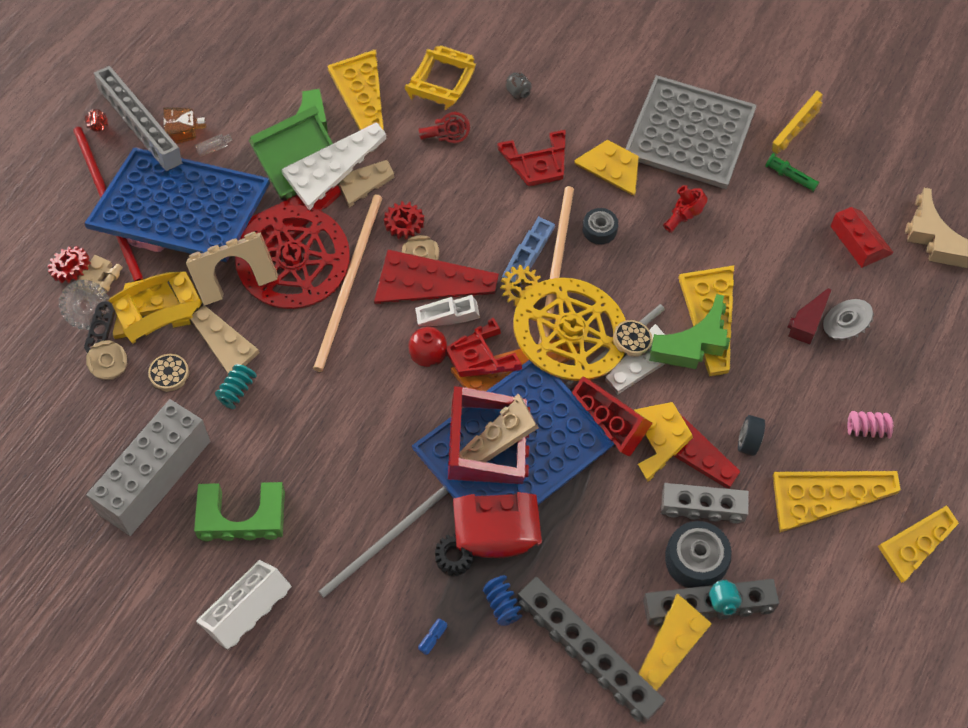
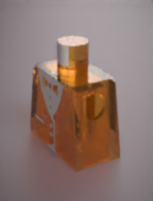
M164 108V131L175 144L195 140L196 129L206 128L205 117L195 118L191 108Z

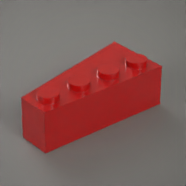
M584 376L572 391V394L586 411L591 414L595 422L605 431L608 438L614 442L617 449L630 457L653 423Z

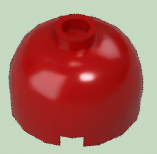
M422 327L411 335L408 344L409 354L415 363L420 366L430 367V365L435 363L440 364L445 359L447 340L441 331L433 327Z

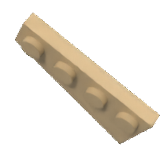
M203 305L192 315L191 322L206 341L227 374L232 371V367L235 364L246 366L259 354V350L206 306Z
M519 394L513 398L514 401L508 407L505 406L500 411L501 414L493 422L490 421L485 426L486 429L480 436L476 435L459 452V458L487 462L539 428Z

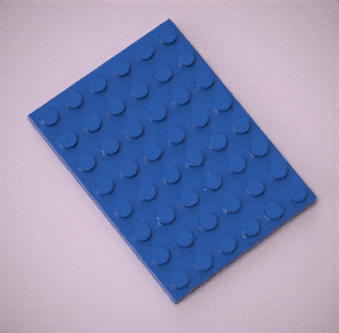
M134 147L84 224L86 229L190 254L195 252L202 254L207 252V249L212 246L219 245L221 247L226 245V242L229 240L240 239L270 185V180L266 177L181 158L182 164L166 171L150 151ZM230 256L225 257L220 261L227 262Z
M528 360L522 365V370L513 371L486 391L512 397L519 394L522 399H527V407H530V413L539 427L530 433L529 438H526V445H529V457L525 458V465H529L528 477L524 478L523 484L448 480L451 417L413 444L412 449L453 498L475 494V496H489L523 492L537 495V503L539 505L614 447L615 444L608 438L605 431L595 422L591 414L586 411L560 378L546 373ZM472 407L461 409L459 452L476 435L480 436L486 429L485 426L490 421L493 422L501 414L500 411L502 409ZM517 442L486 463L517 468Z

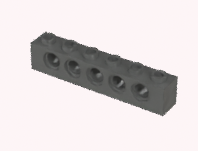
M774 579L733 583L738 589L741 605L731 615L716 612L713 607L707 605L706 601H711L709 592L713 586L645 593L643 603L647 625L654 624L655 627L663 625L668 613L664 610L663 606H672L676 594H679L684 600L691 603L707 620L718 617L721 620L728 619L732 615L748 617L758 612H761L762 615L771 614L779 605ZM749 596L756 597L758 602H752Z

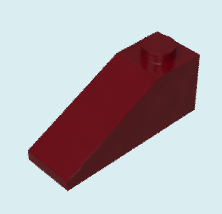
M826 289L800 309L795 318L791 317L787 327L791 329L788 337L809 345L811 344L832 289Z

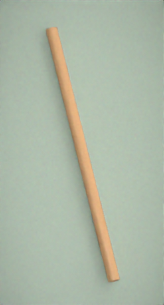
M570 186L565 187L550 279L560 277L574 188ZM555 294L546 296L545 307L556 300ZM554 307L547 311V313L553 314ZM544 318L552 323V319ZM543 325L545 336L548 337L551 329Z
M374 195L313 367L315 371L322 372L382 201L380 195Z

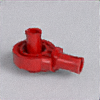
M450 112L442 119L435 120V124L443 122L445 124L419 128V134L427 133L419 135L421 140L447 135L438 138L439 141L446 140L450 143H459L469 135L470 122L464 114ZM451 115H458L462 117L465 121H463L461 118L456 120L457 117L451 118ZM467 130L466 134L461 139H455L461 136L460 133L463 134L464 131Z
M683 185L677 190L680 198L676 202V207L672 210L673 215L663 224V227L668 232L672 233L681 222H687L688 219H692L694 216L702 213L708 201L702 189L695 188L689 190L687 185Z

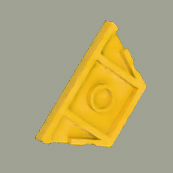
M606 140L574 161L575 165L633 196L636 195L639 157L636 154Z

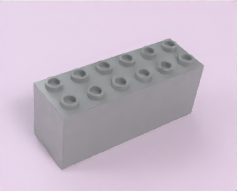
M169 399L86 494L98 515L131 536L211 442L203 420Z

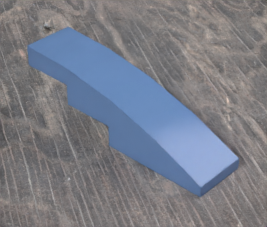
M538 216L531 231H528L522 244L518 245L502 278H507L505 273L507 271L511 273L513 266L516 270L519 265H522L523 269L529 266V270L531 269L555 228L554 223ZM516 275L510 279L511 282L516 281Z

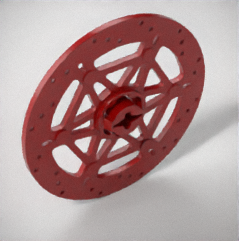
M301 205L277 207L261 214L246 227L239 240L244 239V236L251 232L256 234L262 233L269 226H272L274 231L265 240L266 246L269 245L274 237H277L279 247L267 248L269 253L276 252V257H271L272 261L276 263V271L279 268L284 270L275 281L259 286L250 264L241 257L235 256V265L242 284L252 296L267 305L283 309H298L314 305L330 296L346 276L350 261L347 238L338 223L315 208L309 210L306 206ZM298 219L311 222L312 225L309 228L284 226L283 221ZM289 231L303 232V234L294 240ZM321 231H325L331 238L335 248L334 254L326 252L318 236ZM284 233L289 241L282 243L280 234ZM311 235L306 245L301 243L306 237ZM314 240L317 241L321 252L309 250ZM312 255L322 259L309 260V256ZM319 265L313 274L308 276L306 267ZM326 265H332L333 268L328 277L320 285L313 287L312 281ZM303 270L305 280H302L296 272ZM289 273H292L297 282L281 280ZM276 285L301 287L303 292L299 294H282L273 291V288Z

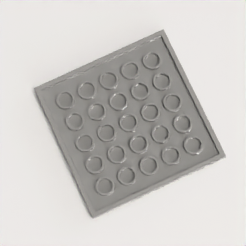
M656 75L625 149L636 154L639 157L640 163L727 189L757 105Z

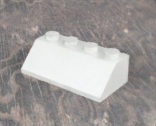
M259 560L196 622L221 646L228 650L230 647L235 646L239 642L240 637L246 631L251 630L255 626L256 621L262 615L267 614L278 600L285 597L287 591L292 586L277 568Z

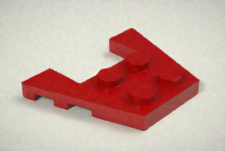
M565 130L549 133L553 148L524 154L517 153L513 140L498 143L497 148L527 186L563 180Z
M494 318L488 320V324L484 327L479 326L474 329L475 332L467 337L465 335L446 347V353L459 377L522 370V363L516 353L495 359L484 339L501 334L500 327Z

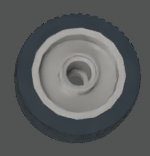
M704 521L689 522L680 526L670 537L665 551V563L669 574L678 584L685 588L713 586L716 582L721 581L730 566L732 557L730 542L725 533L715 525Z

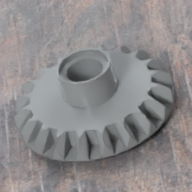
M860 299L841 302L827 313L823 322L824 330L830 338L833 337L835 340L840 339L844 341L846 338L851 340L853 336L858 337L859 333H865V328H870V323L873 322L874 316L873 309L869 303Z

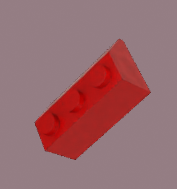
M849 207L835 214L830 227L861 268L894 253L861 210Z

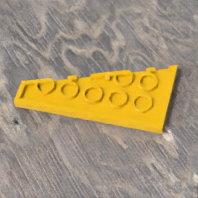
M897 471L774 472L772 475L780 533L898 494L901 490Z

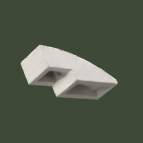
M473 295L457 300L449 297L415 308L419 326L451 325L480 318L477 301Z

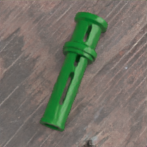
M772 153L765 164L766 168H772L780 176L786 175L812 192L819 185V181L790 166L789 161L778 158L775 153Z

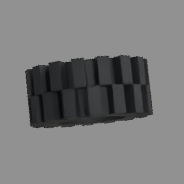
M453 534V537L446 535V539L442 537L440 544L437 543L435 549V560L438 568H442L443 573L447 571L450 576H452V573H455L456 576L459 575V572L464 574L466 569H470L471 563H473L472 552L461 547L462 558L456 562L450 561L446 557V553L451 548H457L456 534Z

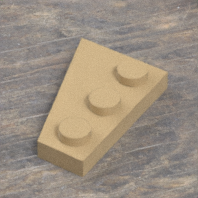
M388 160L351 171L338 183L348 207H352L355 201L368 196L367 193L373 189L380 188L393 179L394 172Z

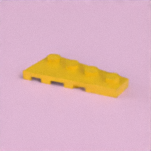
M676 594L674 602L664 619L665 621L655 638V642L639 671V675L656 691L712 624L679 594Z

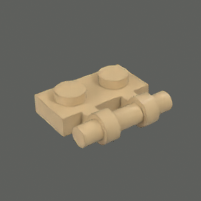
M94 255L90 260L91 264L87 265L88 270L83 271L84 275H79L73 284L75 288L91 295L97 289L95 295L101 298L104 293L110 290L112 282L118 279L123 267L116 264L114 268H111V261Z

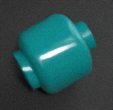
M727 580L716 582L709 592L713 608L716 612L731 615L741 605V598L736 585Z

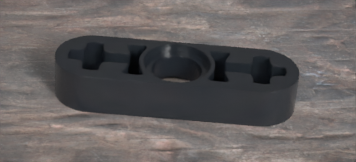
M101 302L95 309L84 345L87 354L91 349L89 347L95 344V339L92 337L98 339L97 343L107 341L115 316L114 307L109 302ZM106 307H108L110 313H106L104 319L108 322L102 320L103 313L101 310H105ZM97 325L105 326V331L102 334L94 332Z

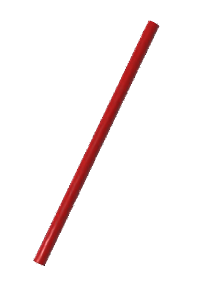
M76 127L73 130L101 198L107 188L83 129ZM116 236L134 282L143 280L127 238Z

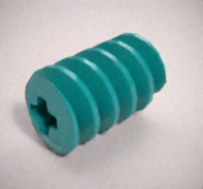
M235 364L232 367V371L228 373V377L224 379V383L219 386L220 390L215 392L216 398L227 408L235 409L236 406L233 402L240 403V399L237 396L244 397L241 389L247 391L249 388L245 383L251 385L253 383L251 378H256L257 374L244 365Z

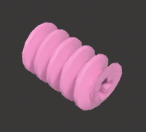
M851 411L847 423L848 434L850 435L854 431L855 437H858L860 431H862L863 437H867L868 432H870L871 437L874 438L876 432H878L880 438H883L884 433H886L887 438L890 439L893 433V419L889 413L882 415L880 412L875 414L867 412L865 414V412L860 411L857 414L856 411Z

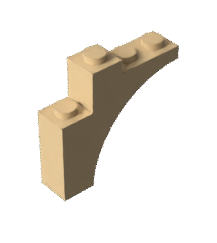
M924 188L921 195L918 194L915 205H918V209H916L911 223L908 222L906 226L907 241L927 245L929 261L968 268V239L957 234L944 223L934 207L932 189Z

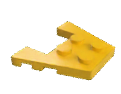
M139 281L125 283L124 289ZM167 282L152 286L132 296L141 317L180 304ZM117 316L113 337L114 339L127 337L122 331L124 328ZM189 318L173 322L172 326L175 328L190 325L191 323Z
M673 402L634 409L653 423L645 435L656 455L638 464L647 482L654 477L653 475L659 469L661 470L666 465V462L673 455H676L693 438L692 433Z

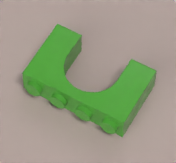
M261 483L259 509L253 517L243 522H232L221 515L222 490L220 484H198L194 529L197 538L202 541H212L213 539L221 538L231 541L234 538L254 540L264 537L265 539L273 540L277 537H283L285 497L283 483Z

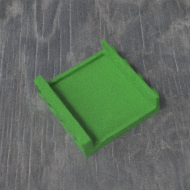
M316 105L251 136L249 139V143L280 199L285 197L289 199L296 195L295 190L283 176L281 169L333 144L317 115L319 111Z

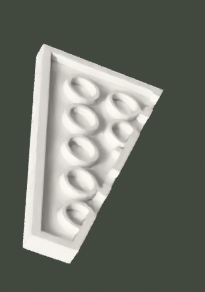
M376 122L281 169L282 174L310 210L314 207L313 204L318 199L321 200L330 188H334L342 181L357 163L360 164L364 160L365 155L373 152L387 139L386 133Z

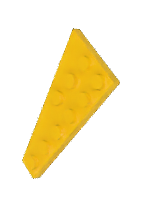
M376 49L328 65V71L359 130L376 122L383 129Z
M734 266L679 274L678 279L693 327L701 322L710 312L716 294L724 295L723 303H726L725 314L721 315V319L724 320L723 329L727 330V338L731 339ZM730 342L728 350L724 349L722 356L704 353L703 358L709 377L729 373Z

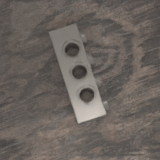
M664 483L661 514H666L668 517L686 516L689 519L706 518L715 522L727 520L738 524L745 522L748 516V491ZM679 500H685L688 505L681 504ZM700 502L707 503L709 507L702 506ZM721 504L728 505L730 509L723 508Z

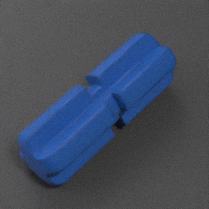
M441 619L436 620L429 630V634L424 637L418 646L420 652L425 655L429 654L436 644V639H439L447 628L445 621Z

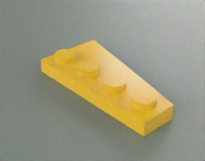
M816 91L773 141V152L778 154L781 150H785L790 141L820 112V107L823 104L821 102L822 93Z
M946 505L880 544L878 548L901 583H903L922 564L925 558L935 550L939 543L951 533L959 522Z

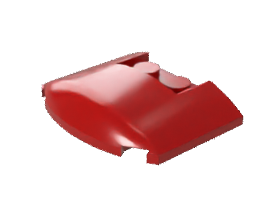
M523 492L489 496H475V494L453 499L456 547L459 550L463 547L475 556L505 558L526 553L534 545L537 544L539 546L542 543L537 495Z

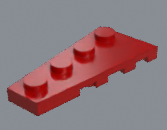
M681 415L693 438L673 456L723 487L730 489L740 470Z

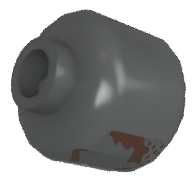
M512 73L506 80V89L515 99L528 97L532 88L531 82L523 73Z

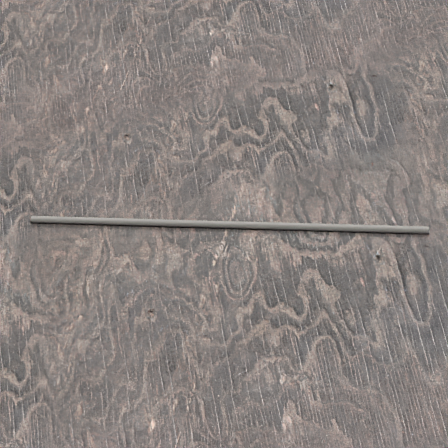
M659 304L639 322L645 326L648 325L665 308ZM607 348L589 364L602 359L609 352V349ZM569 380L565 385L571 390L579 381ZM443 486L326 584L318 591L323 598L326 597L449 492Z

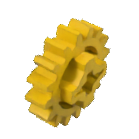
M519 265L517 270L513 266L511 273L508 271L505 273L507 278L501 279L505 285H502L500 289L505 290L502 296L509 297L507 299L508 303L512 300L514 301L513 306H516L523 294L538 283L537 280L541 277H535V269L530 272L529 266L523 269L522 265ZM516 275V281L509 283L510 279ZM521 282L522 285H525L527 287L521 290V287H518L517 285Z

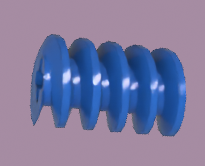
M506 576L490 580L483 589L484 594L487 595L488 602L491 603V609L495 610L493 614L498 618L497 623L500 626L512 624L522 617V615H517L521 607L513 606L518 600L510 599L514 592L506 591L510 588V583L503 584L507 580Z

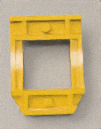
M437 46L433 51L427 49L418 70L410 79V83L405 85V90L411 100L415 96H419L422 99H429L438 104H445L446 110L458 100L469 83L476 67L472 55L443 46ZM436 60L465 69L453 91L425 82Z
M186 271L168 272L143 279L125 288L108 300L112 303L124 328L122 331L133 344L136 342V339L144 334L147 336L155 330L175 321L193 318L196 308L199 309L202 304L201 297ZM170 282L180 304L161 309L142 318L132 296L152 286Z

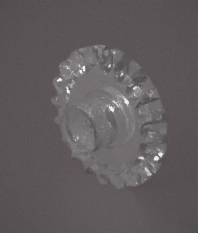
M77 280L64 288L59 298L58 307L65 321L71 324L72 327H76L79 330H89L97 305L104 301L109 302V296L99 284L90 280ZM80 302H84L87 305V310H83L80 307ZM108 307L105 310H101L103 313L102 320L106 321L104 319L105 314L110 313Z

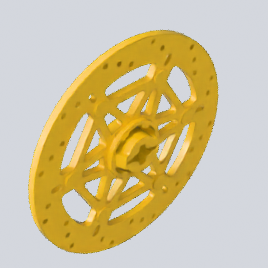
M553 278L537 283L523 294L515 309L513 328L521 350L534 365L555 377L580 381L583 376L591 380L607 374L618 365L625 352L619 351L614 345L613 337L606 335L600 314H607L612 324L613 334L616 327L621 322L626 321L617 303L600 288L578 279ZM567 292L583 295L594 301L595 304L591 306L570 298ZM549 294L556 295L557 299L543 309L538 310L533 307L541 298ZM563 303L566 304L569 313H564ZM571 304L586 310L575 313ZM558 305L559 315L547 313L551 308ZM592 313V316L585 321L583 316ZM544 318L555 320V324L547 321ZM529 319L537 323L542 341L540 344H536L530 334ZM594 319L597 321L600 332L589 327ZM543 325L554 330L548 337L545 336ZM590 333L599 339L587 337V334ZM555 336L560 339L557 342L550 343ZM584 342L596 344L587 352L584 351ZM566 343L571 353L556 347ZM573 344H579L580 354L576 352ZM603 346L609 349V352L599 361L592 364L587 363L586 358ZM551 351L572 359L575 362V366L555 361L546 354Z

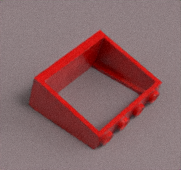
M454 386L451 406L448 480L523 484L524 478L528 477L529 465H525V458L529 457V445H526V438H529V435L517 442V468L459 458L461 408L503 409L514 401V397Z

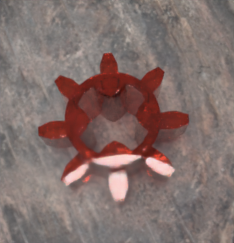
M93 109L89 111V115H85V123L87 128L99 132L104 130V125H108V118H106V113L99 109Z

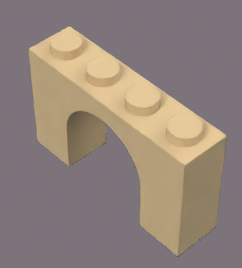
M251 232L246 234L244 239L237 240L235 238L227 241L224 246L219 247V245L208 248V251L205 253L195 252L189 255L190 258L187 259L186 265L204 306L223 299L224 293L216 277L215 266L225 257L237 256L246 260L250 264L259 286L277 280L278 274L261 232L258 234Z

